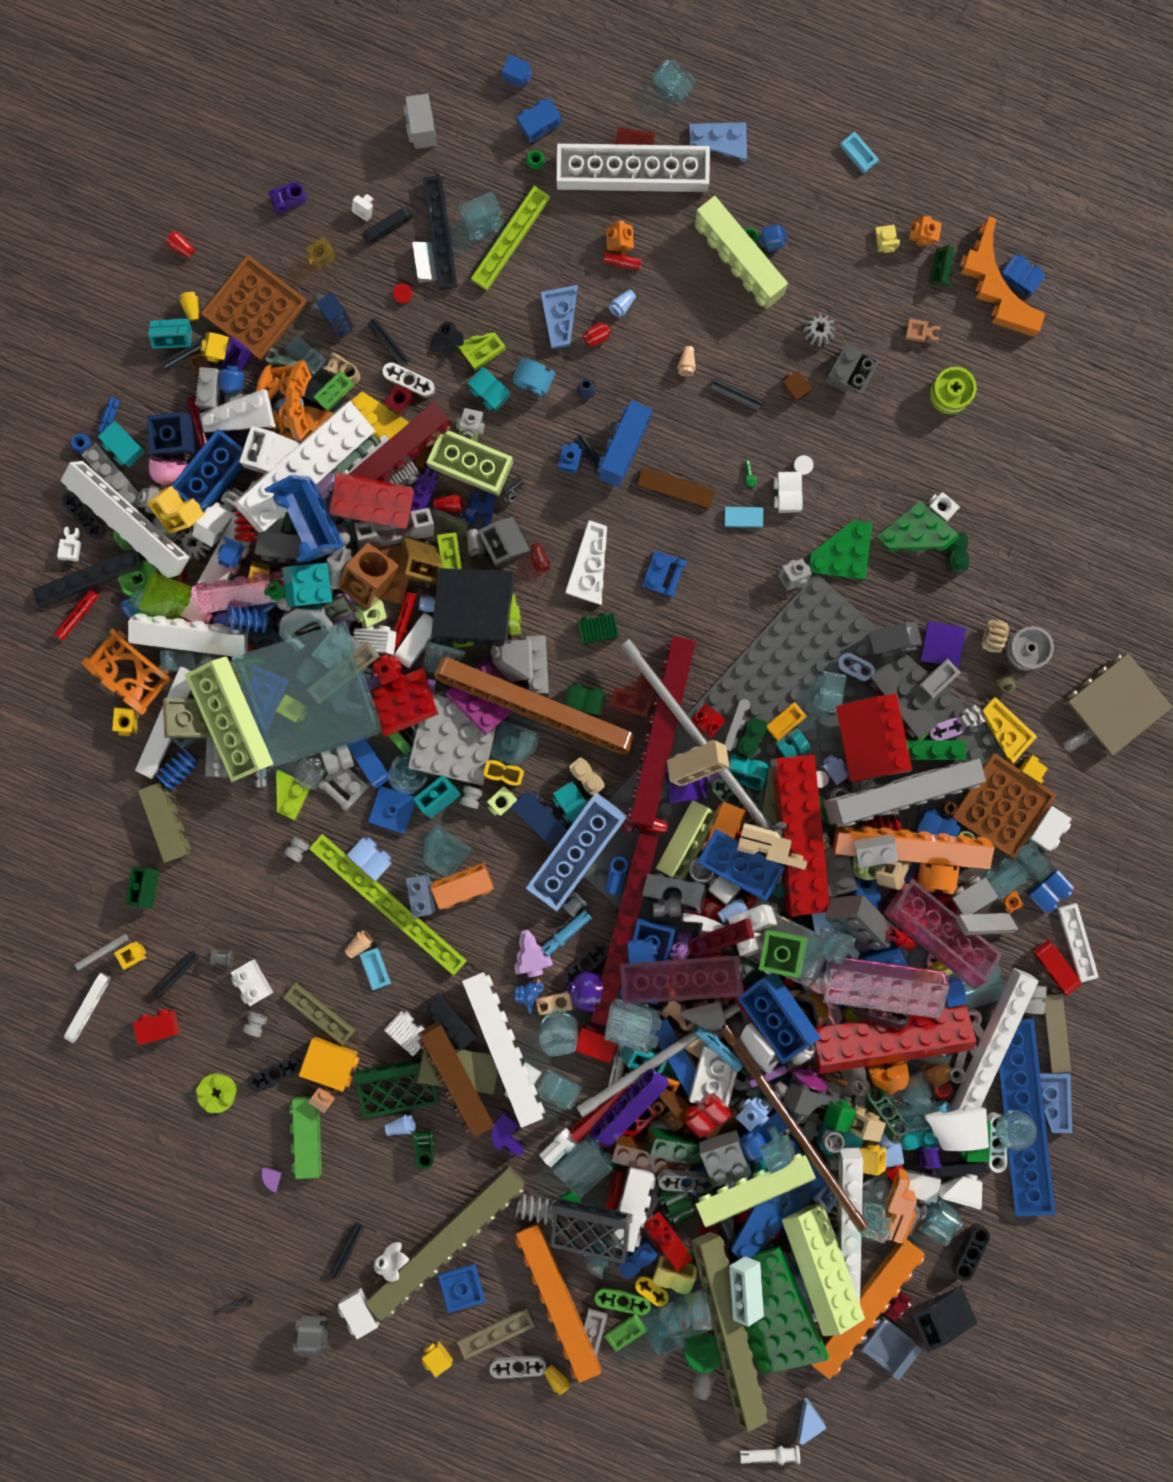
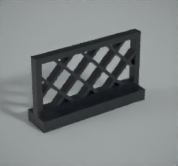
M558 1198L552 1204L553 1226L551 1247L626 1264L630 1224L632 1223L633 1214ZM559 1215L565 1216L570 1223L563 1227L559 1221ZM579 1219L584 1220L588 1226L583 1231L576 1224V1221ZM602 1224L607 1231L600 1235L594 1226ZM570 1225L578 1233L573 1238L566 1231V1228ZM615 1228L624 1229V1236L621 1239L613 1232ZM589 1229L596 1236V1239L592 1242L584 1234ZM561 1232L568 1240L565 1244L557 1242V1235ZM608 1233L615 1241L611 1246H608L602 1238ZM579 1236L586 1244L583 1248L578 1247L574 1241ZM598 1240L605 1248L602 1252L597 1251L593 1246ZM618 1245L622 1250V1257L615 1255L611 1249Z

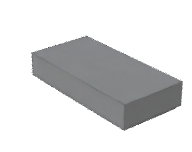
M946 659L919 686L931 699H934L961 672Z

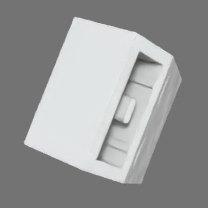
M251 425L240 463L247 469L265 474L295 448L299 442Z

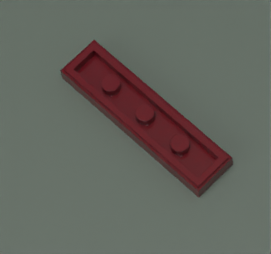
M744 919L691 938L688 942L692 959L754 939L755 935L751 920Z

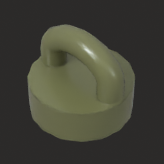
M1005 674L996 678V684L1001 691L1005 693L1014 691L1016 687L1014 674ZM1009 684L1011 685L1010 688L1004 687V686L1009 685Z

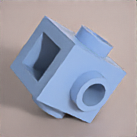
M756 1096L752 1101L748 1099L741 1106L743 1111L736 1118L751 1132L757 1125L761 1127L769 1119L766 1115L771 1109L764 1100Z

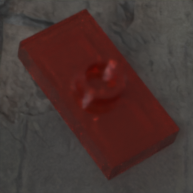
M618 127L615 145H654L655 133Z

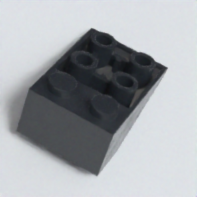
M962 1286L908 1309L927 1352L947 1345L977 1324Z

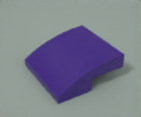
M927 621L920 661L942 664L948 659L955 667H958L966 628Z

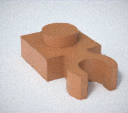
M909 319L905 339L924 342L926 337L931 342H937L939 337L933 336L932 332H939L941 327L932 326L929 328L926 321Z
M326 1085L322 1089L318 1088L308 1102L324 1114L333 1103L334 1096L337 1093V1089L330 1091Z

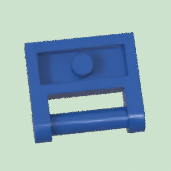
M655 550L642 587L675 598V589L687 561ZM670 564H675L676 567L668 588L662 587Z

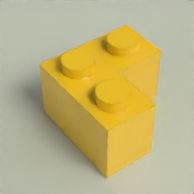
M172 486L162 489L146 502L169 534L190 527L204 515L200 505L194 499L183 502L178 492Z

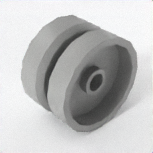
M1035 626L1025 627L1013 633L1007 640L1005 647L1006 657L1010 664L1023 671L1034 670L1047 664L1052 658L1054 651L1053 640L1049 633Z

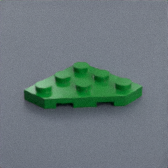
M921 501L877 536V540L890 552H898L899 549L925 551V549L936 548V550H945L959 539L958 533Z
M853 520L810 554L809 560L811 574L865 580L872 522Z

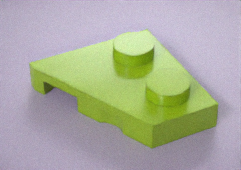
M495 332L485 334L484 336H472L471 339L464 340L463 346H457L475 371L506 350L505 345Z
M277 770V812L296 820L312 785Z

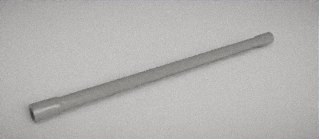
M629 639L624 642L621 648L640 669L698 747L707 743L705 738L649 667L632 641ZM728 768L719 771L718 773L750 813L758 827L769 828L772 824L762 811L757 808Z
M736 1002L724 1009L725 1021L741 1011ZM691 1031L596 1096L577 1106L578 1111L582 1117L586 1116L600 1104L639 1079L646 1070L654 1069L699 1038Z

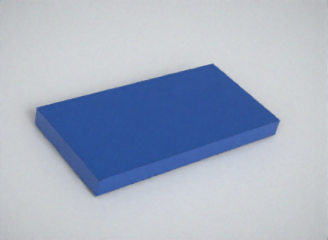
M715 829L697 864L766 902L785 867L775 861L767 860L766 856L759 852L750 854L737 850L739 841Z

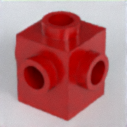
M387 654L377 658L378 662L373 663L374 668H372L374 676L376 679L379 678L382 685L402 677L400 671L402 668L401 663L394 655L390 657Z
M705 703L691 719L702 736L705 734L710 738L725 722L717 711Z

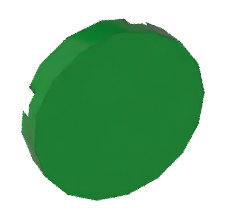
M698 1332L688 1339L684 1349V1356L688 1366L698 1373H710L716 1370L722 1361L716 1337L710 1333Z

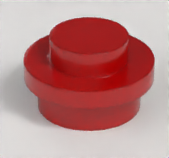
M939 1081L934 1085L933 1094L937 1099L945 1101L952 1096L953 1089L948 1082Z

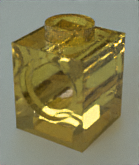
M325 236L305 248L308 253L306 256L311 266L315 265L318 270L337 259L333 248ZM319 251L324 252L323 256L321 257L315 256L316 253Z

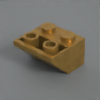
M402 538L397 562L399 567L395 575L426 584H437L439 568L443 566L438 547L409 538Z

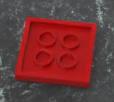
M423 668L370 690L382 733L385 737L439 714L426 672Z

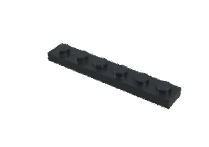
M442 176L423 177L439 290L458 288Z
M133 548L32 589L37 606L43 608L144 567L140 552Z

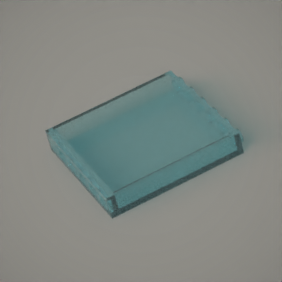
M346 621L232 657L231 665L234 672L238 674V684L241 691H244L245 700L272 759L273 765H270L271 768L369 738L382 732L363 671L359 672L355 659L356 656L353 655V652L356 650Z

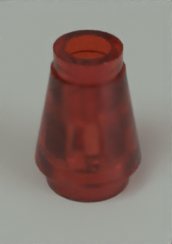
M542 543L531 545L533 568L538 573L549 570L551 568V561Z

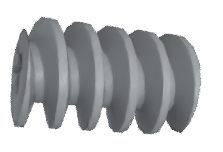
M523 1194L519 1199L515 1218L521 1213L522 1220L528 1215L529 1221H532L535 1216L537 1223L544 1218L545 1225L551 1220L553 1226V1213H551V1209L555 1201L549 1205L548 1199H545L542 1204L541 1197H538L534 1202L532 1195L526 1200V1195Z

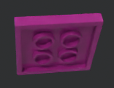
M487 657L475 667L477 670L511 683ZM452 687L445 694L485 736L513 712L455 687Z

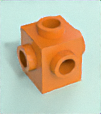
M921 216L912 221L909 239L921 246H928L939 242L942 223L932 220L930 216Z
M615 221L612 225L607 226V250L622 253L633 249V226L625 224L624 221Z

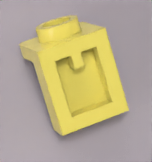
M895 225L875 228L878 252H894L900 244L899 239L897 240Z

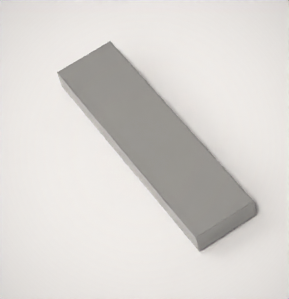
M1009 913L959 915L955 918L964 935L1015 933L1018 930Z

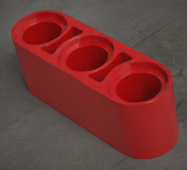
M1050 940L1045 941L1032 951L1065 996H1068L1082 985L1080 979Z

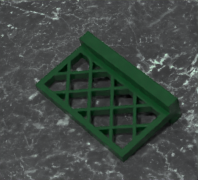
M421 1058L356 1070L354 1072L353 1079L357 1087L363 1119L439 1104L436 1086L431 1085V1088L428 1084L417 1082ZM403 1076L412 1079L407 1088L398 1082ZM382 1080H389L393 1083L389 1091L379 1086ZM414 1082L424 1087L419 1095L410 1090ZM368 1083L374 1087L370 1095L362 1091V1084ZM395 1085L405 1091L400 1099L391 1094ZM376 1089L386 1094L381 1103L371 1097ZM426 1089L433 1093V1100L427 1101L421 1097ZM406 1093L416 1098L412 1104L402 1101ZM388 1096L397 1102L392 1108H388L383 1104ZM369 1100L378 1105L375 1111H366L365 1105Z

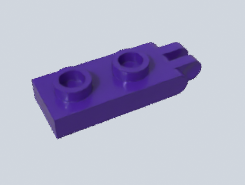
M427 467L425 473H420L413 488L414 494L410 512L427 508L439 482L436 479L438 471L434 470L432 476H429L431 468Z

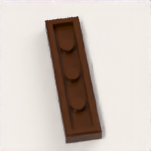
M645 467L642 469L637 484L638 487L710 509L715 493L714 489Z

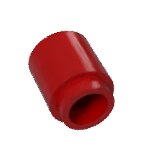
M599 322L586 329L582 337L590 348L592 346L596 347L610 339L609 334L612 332L607 323Z

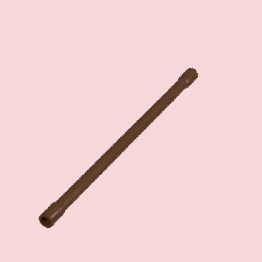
M729 1024L725 1026L720 1032L727 1043L733 1048L842 1205L858 1232L864 1231L869 1227L868 1223L854 1207L745 1050Z

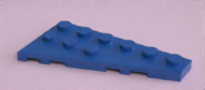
M789 1138L783 1154H780L778 1158V1163L783 1162V1164L791 1162V1157L797 1154L805 1156V1154ZM808 1158L807 1160L816 1177L815 1180L750 1209L745 1224L740 1228L729 1248L739 1260L743 1257L751 1259L784 1226L782 1219L802 1209L826 1185V1182Z

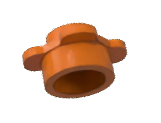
M1011 891L1009 895L1000 898V902L1006 907L1005 911L1007 913H1012L1013 910L1023 907V902L1018 897L1016 891Z

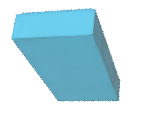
M856 132L840 143V147L863 174L879 161Z
M725 507L724 527L762 528L763 508Z
M378 947L359 954L372 991L391 984Z

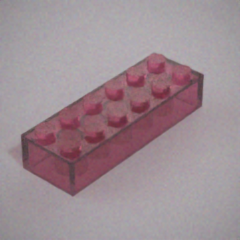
M914 879L906 882L896 892L883 913L972 989L987 982L1002 956V953L982 936L964 935L955 919L958 916Z
M741 956L620 964L623 1004L744 996Z
M829 956L821 990L823 1002L941 1019L950 985L945 972Z

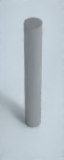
M127 935L120 936L75 964L78 971L129 941Z

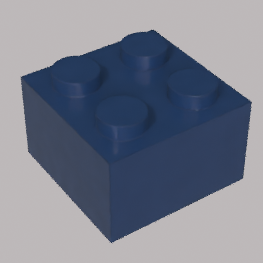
M174 412L147 416L149 452L151 455L170 457L195 454L191 415L185 412Z

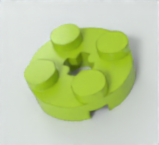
M220 1073L210 1074L197 1087V1100L200 1106L208 1113L223 1112L231 1107L235 1100L236 1085L227 1075L225 1076ZM213 1088L221 1090L220 1098L213 1097Z

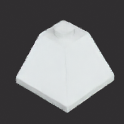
M973 1173L955 1175L940 1184L938 1195L942 1199L981 1210L982 1182Z

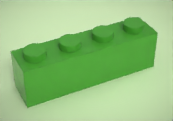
M312 1096L295 1097L289 1106L290 1115L293 1114L290 1132L294 1134L291 1152L295 1154V1161L292 1162V1173H295L296 1179L319 1178L322 1174L319 1110L308 1103Z

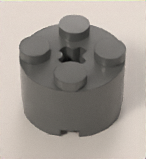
M302 1315L301 1319L296 1320L295 1331L298 1332V1338L294 1341L293 1352L298 1353L299 1357H324L325 1353H321V1351L327 1345L328 1325H324V1321L328 1320L326 1316Z

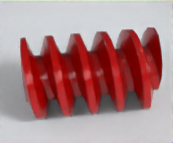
M236 511L234 516L238 517V519L234 523L238 526L234 528V531L239 534H236L234 539L241 542H256L257 540L253 539V537L258 536V533L254 531L255 528L240 511Z
M876 815L875 820L873 818L859 821L860 828L862 826H870L873 829L889 828L892 831L901 830L900 818L897 819L896 815H892L891 818L888 815H884L883 819L880 815Z

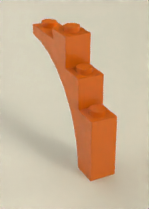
M989 216L986 222L981 223L978 232L981 236L979 240L975 241L973 250H970L967 255H963L959 265L962 267L961 274L979 279L975 291H978L976 298L995 304L991 316H994L992 323L1035 337L1040 332L1045 313L1021 301L1009 289L1001 277L993 251V232L996 218Z

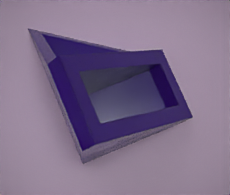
M224 333L223 336L229 337L225 358L221 361L220 367L226 369V365L237 366L238 370L241 371L253 355L246 346L234 337Z

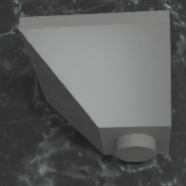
M532 640L511 641V644H504V646L492 645V663L510 682L533 679Z

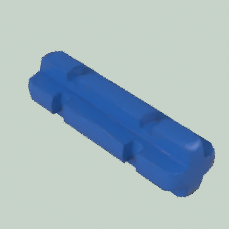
M110 397L108 399V407L106 406L101 419L102 424L100 423L98 427L100 433L113 423L117 412L115 409L120 404V401L116 398Z

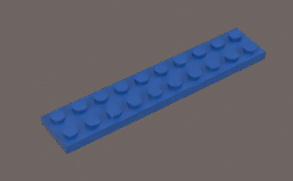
M1022 1018L999 1066L1004 1116L1007 1121V1144L1015 1216L1056 1215L1034 1018Z

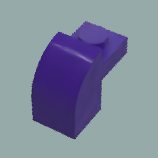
M505 1111L501 1113L494 1123L492 1141L498 1150L505 1145V1149L510 1154L520 1156L525 1146L511 1136L519 1122Z

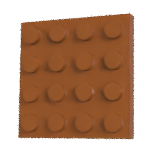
M247 255L201 314L224 333L234 337L246 346L255 357L262 361L270 352V348L274 347L309 302L251 256Z
M992 753L982 767L986 781L979 783L980 787L968 789L957 806L956 813L951 815V818L978 836L989 839L993 846L1011 858L1016 859L1057 794L997 754Z

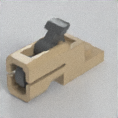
M779 821L769 828L744 823L737 850L750 854H755L758 851L767 853V860L804 870L807 861L803 860L804 856L792 853V856H788L792 841L782 838V829L787 826L786 823Z

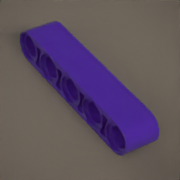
M653 1069L646 1070L596 1122L591 1129V1138L605 1146H611L661 1095L668 1085V1079Z

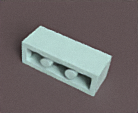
M743 1257L729 1266L732 1311L734 1321L749 1327L764 1317L760 1262Z

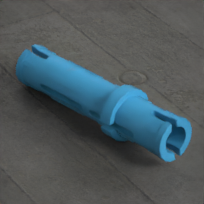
M583 910L560 932L554 933V937L542 946L541 949L547 956H550L561 945L564 946L565 941L591 920V916Z
M699 1025L694 1029L693 1034L705 1043V1047L713 1050L735 1072H738L743 1067L742 1061L718 1040L716 1034L713 1035Z

